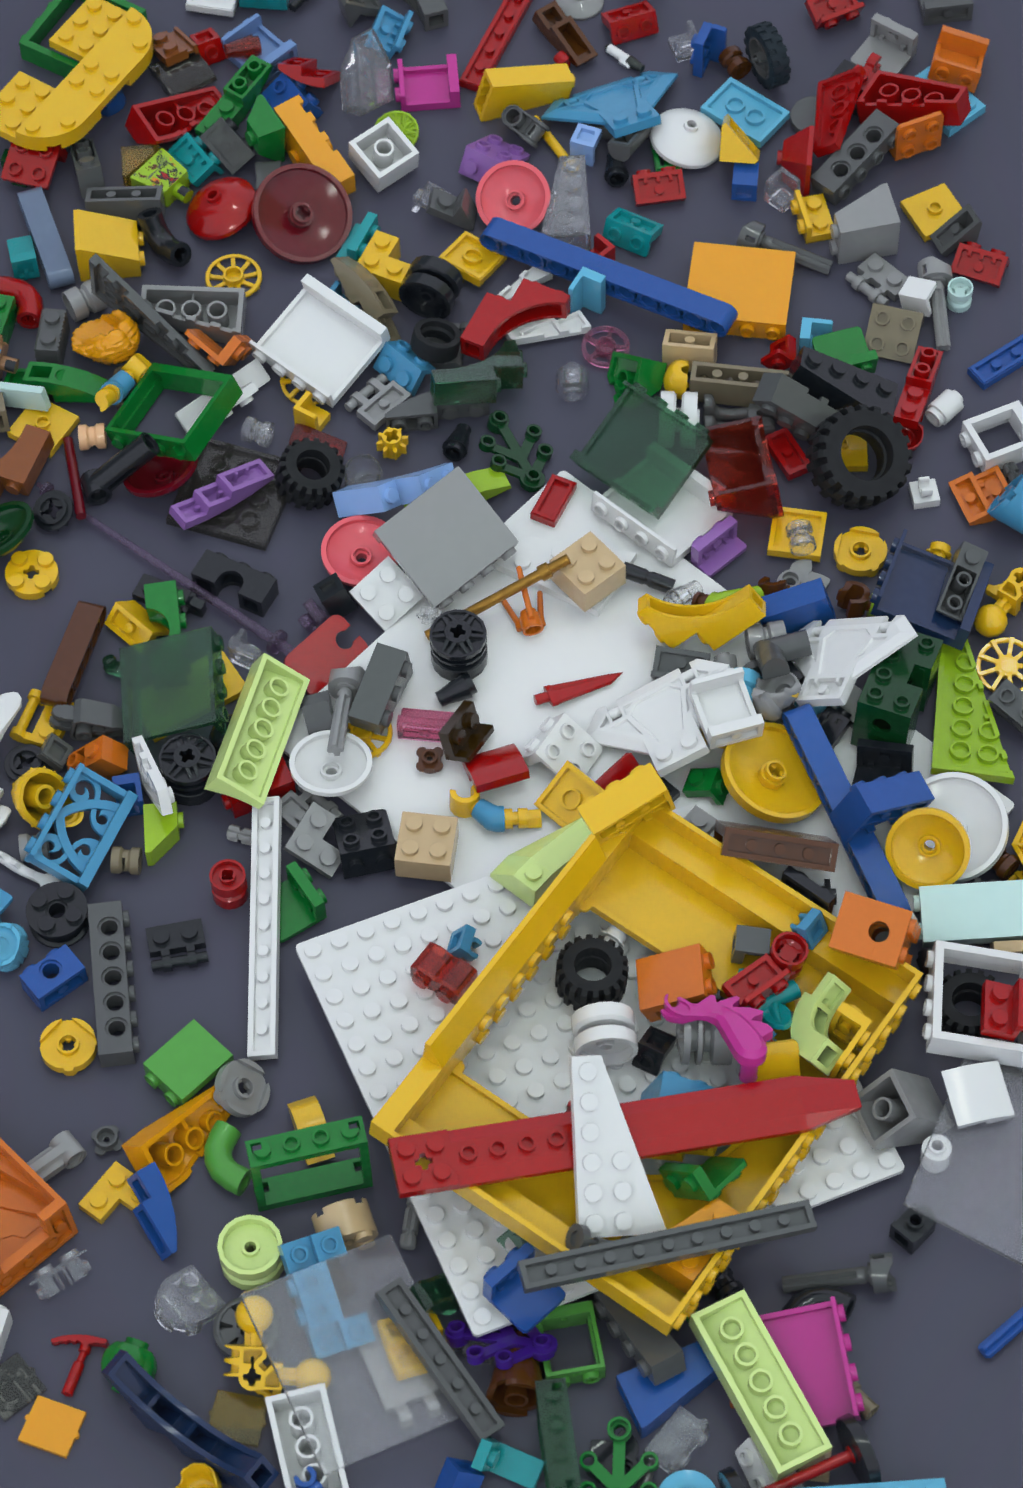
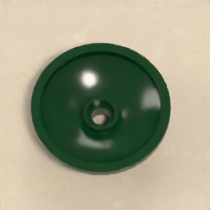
M10 501L0 504V557L6 556L18 548L32 528L34 513L25 502Z

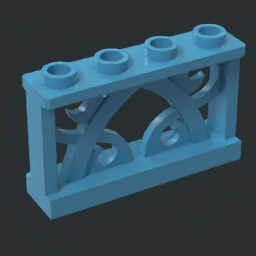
M80 762L75 769L70 767L62 780L66 783L62 792L60 790L55 792L49 803L53 806L49 814H43L36 826L40 829L36 837L31 836L24 848V851L28 852L24 861L30 862L62 882L70 883L84 892L89 887L138 795L130 790H124L85 767ZM81 781L90 783L94 789V799L88 800L89 792L85 787L83 795L77 794L75 791L76 784ZM101 791L117 799L119 803L100 800ZM69 796L70 800L73 803L62 807L67 797ZM82 811H90V825L94 832L100 836L99 840L83 838L71 845L66 831L65 817ZM97 811H100L98 817L104 816L106 818V824L102 825L96 821ZM53 822H54L55 834H53V833H48V831H49V829L51 828ZM45 842H51L53 850L49 851V853H56L61 849L63 855L58 859L49 860L42 853V845ZM85 845L89 848V855H83L81 850L76 853L75 849ZM67 859L69 864L79 873V876L59 865Z

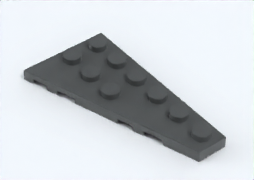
M96 253L89 259L91 290L95 296L113 310L119 309L126 312L138 324L140 332L184 367L215 372V365L190 345L155 311L152 303L143 299Z

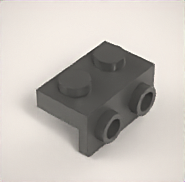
M656 645L653 670L650 676L652 679H658L677 668L683 673L691 669L689 662L695 659L710 661L711 654Z

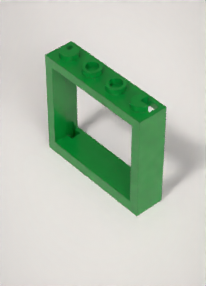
M53 0L49 2L43 14L35 19L33 26L20 38L19 47L23 60L64 78L77 66L79 62L39 45L75 0ZM105 0L125 11L132 7L147 19L146 9L126 0Z
M152 363L107 425L105 432L115 448L123 449L143 433L134 430L163 389L212 396L183 439L148 433L155 439L160 448V453L157 456L195 462L243 392L233 375Z
M362 1115L245 1141L259 1212L373 1186L368 1140ZM357 1123V1128H349V1125ZM261 1145L262 1149L252 1150V1146ZM355 1148L359 1150V1157L264 1179L261 1177V1169ZM361 1166V1170L355 1172L354 1167ZM264 1187H268L269 1191L264 1192Z

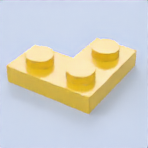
M115 1161L78 1203L79 1209L101 1225L120 1203L132 1211L140 1204L127 1182V1179L134 1173Z

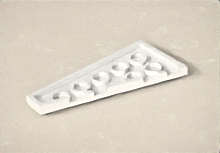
M512 533L519 541L514 547L516 552L505 561L502 558L494 563L495 570L519 580L516 570L517 566H521L525 577L536 571L537 566L545 562L549 564V560L574 542ZM609 548L623 563L633 564L637 559V552ZM550 578L546 581L540 580L531 585L580 608ZM614 592L586 612L599 617Z
M569 1056L576 1223L588 1226L591 1238L642 1235L666 1230L602 1056Z

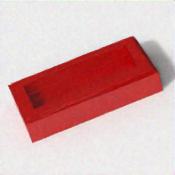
M552 474L530 513V519L555 528L577 488V483Z

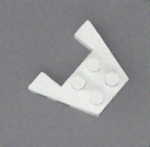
M532 266L528 271L524 270L514 284L505 287L498 295L511 300L523 278L543 284L553 279V274ZM577 310L569 314L567 318H560L558 320L547 318L526 323L512 330L505 337L512 346L587 334L591 332V324L583 313Z

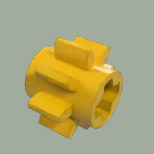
M388 427L383 433H378L377 451H383L384 459L397 460L402 454H407L408 436H402L401 428Z

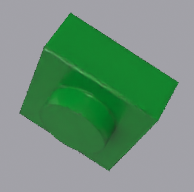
M719 768L690 769L682 790L687 798L711 797L717 805H724L726 796L729 793Z

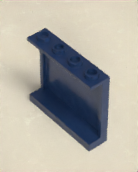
M904 529L901 538L895 537L889 552L894 553V555L888 553L883 569H886L887 572L882 570L876 583L881 588L875 587L869 601L874 603L870 614L874 616H888V621H892L896 615H905L915 632L944 640V644L962 651L973 626L994 564L985 561L961 622H958L936 612L945 576L951 561L905 543L904 539L908 530Z

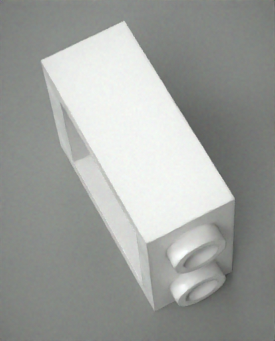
M1019 400L962 421L961 433H959L960 442L964 448H968L974 466L979 467L982 472L996 465L1001 470L1006 463L1014 462L1017 464L1023 461V406ZM1009 422L1021 442L989 453L978 433Z

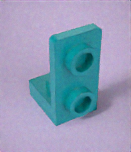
M31 235L8 239L7 246L14 278L27 280L40 277Z
M482 1438L471 1467L481 1472L490 1471L527 1488H536L545 1462L493 1438Z

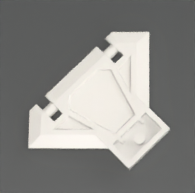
M896 615L889 622L888 616L830 619L824 626H821V620H814L799 631L805 629L807 631L812 655L794 660L805 677L801 691L795 700L797 704L801 706L809 703L812 707L845 705L858 677L918 636L906 616Z
M695 659L689 662L691 669L681 673L680 669L677 668L617 699V707L608 711L605 705L598 709L587 733L601 746L650 755L659 776L663 777L710 753L700 731L701 726L688 694L690 681L699 675L720 673L722 670L730 668V665Z

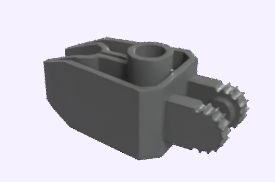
M85 698L76 699L74 705L57 704L53 707L52 716L49 719V725L53 729L70 731V738L75 741H93L101 735L116 740L124 737L128 728L127 712L114 704Z

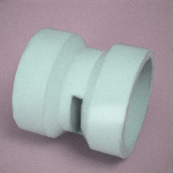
M955 277L948 283L946 306L949 310L962 313L970 308L973 284L969 279Z

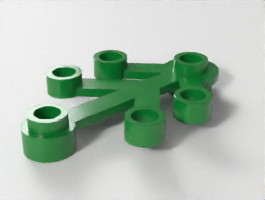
M622 1416L612 1418L607 1425L609 1438L613 1441L612 1475L598 1462L594 1452L585 1451L579 1458L581 1468L584 1471L591 1472L606 1488H631L647 1472H654L659 1467L658 1456L654 1452L648 1451L641 1456L640 1462L625 1475L626 1441L632 1436V1427L629 1420ZM617 1428H624L626 1432L623 1436L615 1435V1430ZM587 1457L594 1458V1463L590 1466H586L583 1463ZM649 1457L655 1459V1463L652 1466L644 1464L645 1460ZM584 1481L580 1484L579 1488H596V1485L591 1481ZM651 1481L644 1482L640 1486V1488H657L656 1484Z

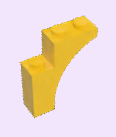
M750 584L721 600L697 605L674 604L662 601L646 593L638 599L637 615L643 624H648L654 630L655 636L661 643H666L671 648H675L697 633L700 641L705 645L708 644L715 651L766 616V602Z

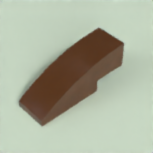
M555 0L535 11L532 21L558 52L564 51L569 56V61L578 68L598 56L571 15L567 17Z

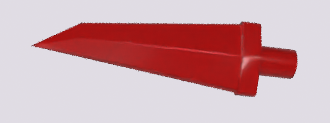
M623 672L544 686L543 693L533 695L536 706L547 702L552 707L557 706L560 703L612 684Z

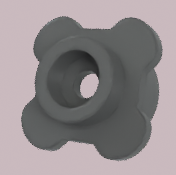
M101 1126L91 1133V1139L96 1144L94 1150L97 1155L103 1156L106 1152L113 1150L118 1152L122 1149L121 1145L123 1143L118 1138L119 1128L117 1126ZM106 1138L110 1139L109 1142H104Z

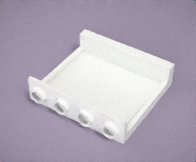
M307 273L301 280L303 289L262 338L257 343L250 340L249 344L253 351L252 356L258 359L260 363H268L280 377L287 376L292 380L291 382L296 388L301 391L306 389L311 392L312 398L321 405L326 403L333 408L382 350L385 342L391 338L386 326Z
M654 442L648 447L646 459L604 494L601 495L597 491L593 492L591 510L599 518H603L613 525L617 531L624 533L638 546L645 548L659 561L666 563L672 568L691 552V545L698 536H704L708 533L716 522L723 521L730 515L733 516L736 498Z

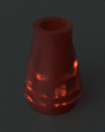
M252 34L224 44L226 58H249L251 55L259 56L262 54L260 39L258 36H252Z

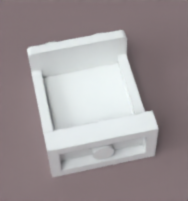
M743 667L735 669L726 668L720 673L712 675L702 674L690 681L688 694L709 750L763 735L765 722L762 714H757L744 682L745 672Z

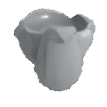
M791 672L788 675L768 680L758 678L755 688H753L751 693L756 713H761L763 719L776 722L780 719L782 709L789 707L797 699L801 691L802 685L798 678Z

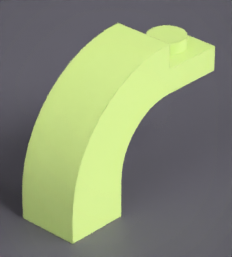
M827 972L812 995L807 992L803 993L794 1010L790 1029L791 1039L796 1040L799 1045V1055L827 1076L844 1052L829 1039V1025L838 1007L852 990L830 972Z

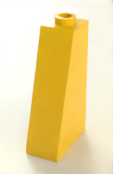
M567 63L485 69L473 105L480 121L486 122L502 117L503 110L510 105L519 106L525 111L551 104L554 100L561 98L568 99L572 88L575 86V77L570 72Z

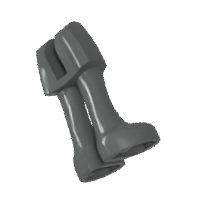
M704 394L703 439H712L716 435L729 433H748V438L750 439L764 437L776 431L775 418L763 413L760 410L761 407L757 404L750 403L749 407L743 408L719 407L716 405L713 395ZM727 420H740L739 422H719Z

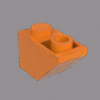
M101 735L69 755L67 759L68 769L70 767L75 769L81 762L85 767L107 780H111L112 776H117L127 771L129 746Z

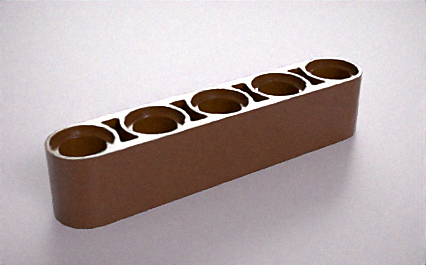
M78 601L44 681L40 695L41 704L53 707L57 704L71 705L106 618V606Z

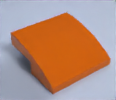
M998 465L975 476L971 471L948 482L970 526L996 520L991 517L987 510L994 499L1006 491L1004 488L1008 485Z

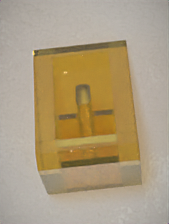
M149 144L121 147L124 186H131L130 177L160 150L159 145Z

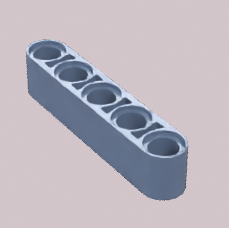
M42 187L17 193L21 212L32 237L50 290L74 284V274Z

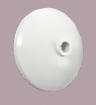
M686 108L671 109L660 114L661 124L652 127L650 141L654 150L661 158L672 165L685 169L705 168L718 160L720 156L721 130L711 118L699 111Z
M330 730L315 732L299 741L291 752L289 769L296 784L311 794L324 797L341 796L360 788L369 778L373 766L372 754L366 743L359 737L347 732L344 751L340 752V756H334V753L327 752Z

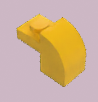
M315 1095L287 1104L294 1130L326 1123L321 1106ZM335 1154L306 1159L305 1162L308 1166L333 1158Z

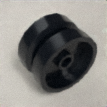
M429 255L419 256L413 260L407 271V276L403 279L399 288V297L401 302L418 316L443 319L450 314L455 304V299L463 288L464 280L454 265L446 260Z

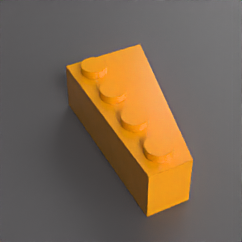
M300 95L274 107V112L285 126V150L288 152L292 163H306L318 166L337 178L348 195L356 191L355 174L337 149L333 151V146L326 132H319L315 123L316 118L312 112L306 113L302 106L304 101Z

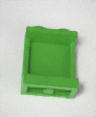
M193 1019L143 1063L146 1074L144 1078L152 1088L156 1089L158 1087L164 1092L163 1095L171 1106H181L210 1082L224 1064L234 1061V1057L231 1052Z

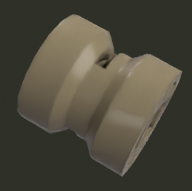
M113 846L110 859L111 873L121 874L122 872H129L131 875H140L143 859L142 848L132 847L128 850L122 846Z

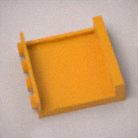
M694 242L687 288L728 303L737 310L738 317L726 335L742 336L744 338H763L773 341L779 340L786 336L796 252ZM683 324V330L704 332Z

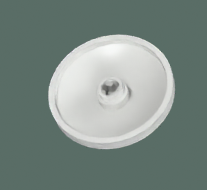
M946 772L925 779L935 798L928 807L941 809L953 815L964 826L969 836L971 845L970 860L962 876L954 883L970 881L983 875L999 860L1008 841L1009 818L1002 799L987 782L967 773ZM932 840L925 842L927 847H935V843Z

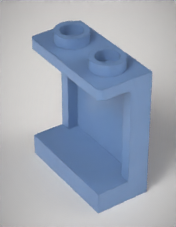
M258 13L245 19L242 24L227 32L221 38L226 58L239 69L251 55L271 64L272 70L266 83L282 73L278 69V63L292 57H298L297 44L291 39L285 43L282 42L262 25L261 16Z

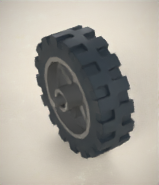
M767 21L747 27V30L744 32L745 52L748 55L749 62L752 64V72L754 76H757L759 84H762L763 88L768 90L787 84L791 77L789 75L791 73L790 59L786 53L787 48L783 45L782 36L777 33V28Z

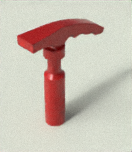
M80 1334L64 1335L51 1339V1343L54 1346L68 1343L81 1344L78 1350L80 1352L79 1356L73 1362L61 1391L63 1395L67 1397L73 1396L85 1367V1358L91 1352L90 1347L107 1348L109 1346L107 1339Z

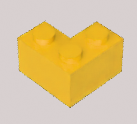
M376 230L359 258L358 263L364 266L380 282L390 298L401 301L399 288L403 279L407 276V271L411 264L399 260L401 254L398 237Z

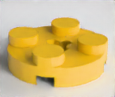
M863 526L852 527L849 532L843 535L841 533L835 540L833 556L836 567L840 572L852 576L874 577L886 561L887 544L885 540L883 542L879 537V533L872 528ZM863 548L866 554L857 555L854 551Z
M40 550L16 551L12 554L11 560L6 565L5 579L8 588L17 597L25 600H37L44 597V593L50 589L53 591L59 581V571L53 555L49 552ZM30 571H36L37 573H39L35 574L31 579L28 578L27 573Z
M78 1018L65 1021L62 1019L55 1020L44 1029L40 1037V1052L44 1063L51 1070L63 1073L66 1076H73L78 1071L88 1067L98 1052L94 1030L88 1023ZM64 1042H75L72 1050H63L62 1044Z

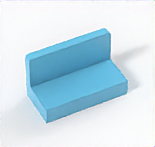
M584 266L568 288L571 310L569 314L581 310L582 307L600 315L606 308L605 275Z

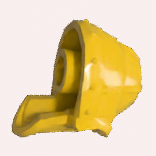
M45 766L31 767L30 770L12 783L11 790L14 806L20 816L32 828L34 827L39 831L40 829L36 826L44 813L49 814L53 808L49 804L57 790L62 792L66 784L56 771H52ZM69 796L67 797L62 807L73 803L70 800ZM84 811L65 817L66 828L78 825L84 817Z

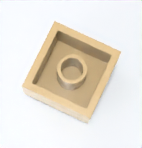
M591 531L549 560L550 563L565 554L568 555L571 564L553 573L554 576L550 579L584 612L626 583V565Z
M402 811L394 858L395 875L398 877L451 882L459 837L458 817Z

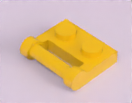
M31 689L27 696L28 702L17 725L12 727L9 736L17 742L32 744L41 748L50 733H54L62 739L66 731L53 729L49 725L53 706L41 704V691ZM38 705L44 706L33 732H27L26 730Z

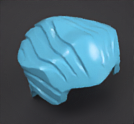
M0 923L1 972H10L17 969L20 964H23L29 952L28 935L24 928L15 923Z

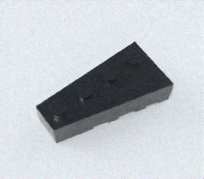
M806 346L802 347L790 364L788 377L809 388L808 394L819 400L820 397H825L828 399V406L840 410L849 406L855 407L858 404H866L868 408L872 406L881 408V414L888 412L894 416L898 383Z

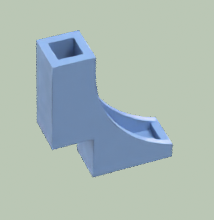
M444 463L389 479L349 485L334 491L332 495L338 517L381 513L400 505L410 504L454 470L453 463Z

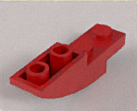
M918 345L906 376L905 386L894 411L893 422L895 424L900 422L903 427L918 429L932 394L943 351Z

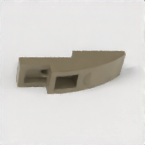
M349 256L332 258L331 262L334 267V273L345 290L344 294L347 300L353 305H361L362 311L386 326L391 338L389 341L401 340L391 318L399 312L380 282L364 266Z

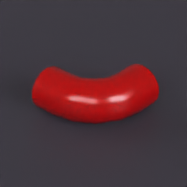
M0 276V294L15 296L16 305L18 306L17 323L28 329L38 328L43 309V299L37 289L25 280Z

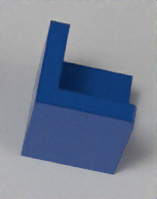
M734 162L731 200L756 202L759 174L758 162L755 164Z
M139 772L112 776V783L138 795L127 817L143 815L144 797Z
M447 1457L434 1488H480L485 1476L481 1471L471 1467L473 1461Z

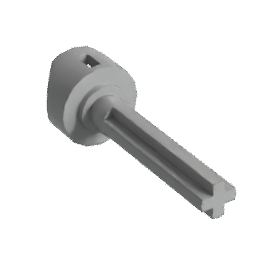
M929 256L918 262V278L932 280L937 284L935 291L930 297L936 350L947 352L950 350L951 342L945 287H948V283L953 279L952 266L934 256Z
M361 666L336 668L330 671L328 692L336 701L327 752L334 753V756H340V752L344 751L349 722L348 713L365 673Z

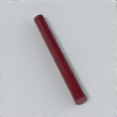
M67 436L63 438V445L76 518L83 520L86 518V510L74 441L72 437Z

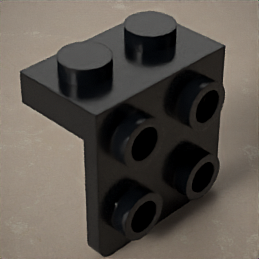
M859 738L857 743V767L852 785L859 781L871 782L881 776H886V778L893 777L902 771L907 773L913 772L914 745Z
M385 809L335 818L332 825L339 849L344 879L395 869L396 845Z

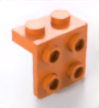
M937 111L899 124L896 127L894 148L889 150L894 160L910 158L915 154L927 150L930 151L941 146L943 113Z
M187 329L185 331V335L189 337L188 343L197 350L202 348L209 354L207 356L208 360L218 367L220 365L234 366L240 359L242 361L245 360L252 351L249 344L252 339L247 335H234L226 346L222 348L200 329Z

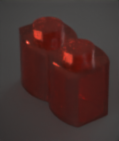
M432 942L427 945L410 967L414 984L421 989L428 988L435 991L438 999L447 1004L452 1003L456 1005L478 977L477 970L473 966Z

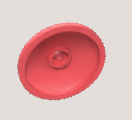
M520 160L504 161L490 168L481 178L476 190L477 211L486 225L489 224L493 217H499L534 230L547 216L551 204V191L545 176L535 166ZM519 197L520 203L513 205L512 200Z
M355 515L335 523L327 531L321 544V558L326 571L330 575L336 572L344 585L355 587L388 556L398 565L384 545L378 543L373 537L374 531L383 525L385 521L373 516ZM363 558L366 561L358 562L357 560Z

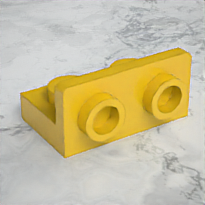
M800 189L794 190V200H790L792 214L797 215L798 218L796 223L799 235L803 234L806 244L832 239L830 225L833 222L823 193L802 197Z

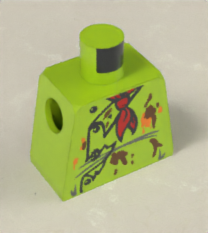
M163 148L155 153L130 177L131 186L162 185L165 207H169L176 199L186 204L193 197V191L189 189L190 184L187 170Z

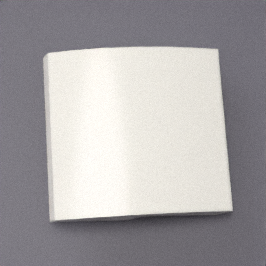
M999 1061L976 1063L941 1071L958 1129L983 1122L990 1124L1015 1117Z

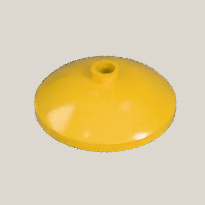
M923 807L908 811L895 821L887 835L885 852L894 874L903 883L919 889V886L948 885L956 882L967 868L970 860L971 845L964 826L953 815L941 809ZM932 840L935 843V847L929 848L925 842Z

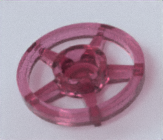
M598 326L589 330L583 337L582 354L586 361L600 368H609L613 351H625V354H629L630 342L626 334L620 329L613 326ZM599 332H609L607 336H602L598 339L591 337ZM612 333L620 336L625 345L616 344L612 338ZM587 341L595 346V351L591 355L586 350ZM600 356L606 357L609 362L598 361L596 358Z

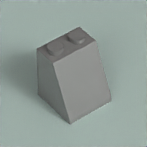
M888 183L881 184L834 213V224L830 225L832 240L829 241V250L832 256L835 255L838 265L866 260L874 252L880 257L897 254L901 222Z
M891 1068L858 1093L862 1108L854 1113L871 1148L874 1150L922 1144L927 1137L932 1135L941 1136L953 1127L930 1079L927 1077Z

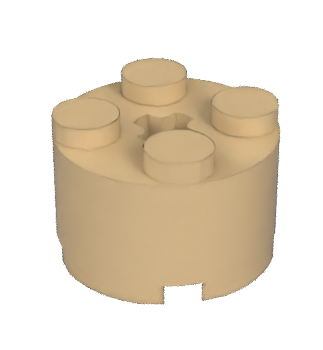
M354 1198L337 1201L322 1208L324 1214L318 1218L316 1213L311 1217L316 1233L339 1226L347 1251L357 1247L359 1251L368 1250L375 1246L374 1239L378 1236V1230L366 1198H361L362 1203H356Z

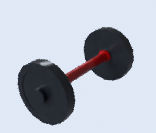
M848 1413L836 1419V1430L843 1452L763 1488H793L849 1463L861 1484L881 1482V1472L865 1432L855 1417ZM731 1466L717 1473L720 1488H746L737 1472Z

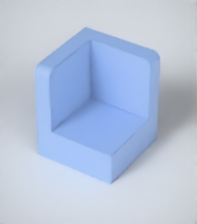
M578 123L570 140V157L574 162L591 167L594 165L595 150L602 137V129Z

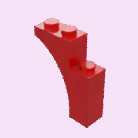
M523 278L511 300L487 292L460 337L461 353L485 361L497 342L517 327L540 319L567 318L571 311L570 295Z

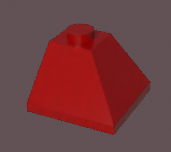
M808 126L783 140V150H778L777 165L781 166V176L796 190L800 189L803 197L809 196L815 126Z

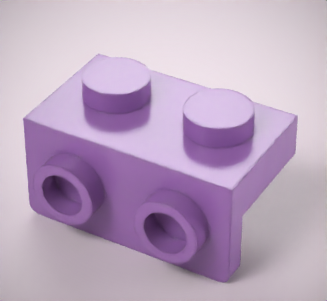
M730 515L723 521L716 522L712 529L704 536H698L691 545V564L711 578L747 550V545L737 537L738 521Z

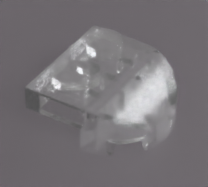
M191 1264L167 1277L161 1283L155 1298L153 1312L158 1323L167 1331L186 1332V1336L200 1333L203 1325L214 1320L219 1310L226 1303Z

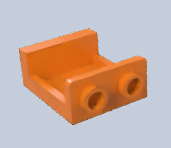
M943 25L936 42L927 79L966 86L969 92L975 93L990 39Z
M698 943L636 959L639 1009L650 1022L661 1020L660 1011L664 1009L666 994H668V1003L671 1007L677 1006V997L694 1003L702 1001L710 995L717 994V986L712 978V969L715 968V962L711 952H707Z

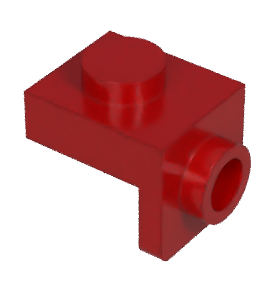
M787 334L770 344V353L761 358V364L768 369L785 370L789 368L796 357V338Z

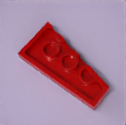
M862 65L818 82L813 152L818 158L832 154L841 148L866 74Z

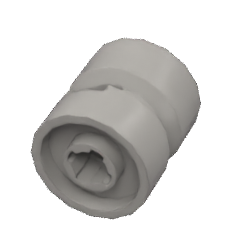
M91 279L83 282L80 289L74 286L61 293L64 305L74 322L89 317L90 311L96 313L109 307L92 293Z
M783 620L767 622L765 627L760 623H756L744 631L749 660L755 659L753 645L756 642L787 634Z

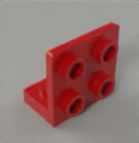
M11 142L1 178L4 181L35 188L41 186L43 190H48L57 161L65 163L68 152L65 148H61V145L47 147V151H36L20 147Z

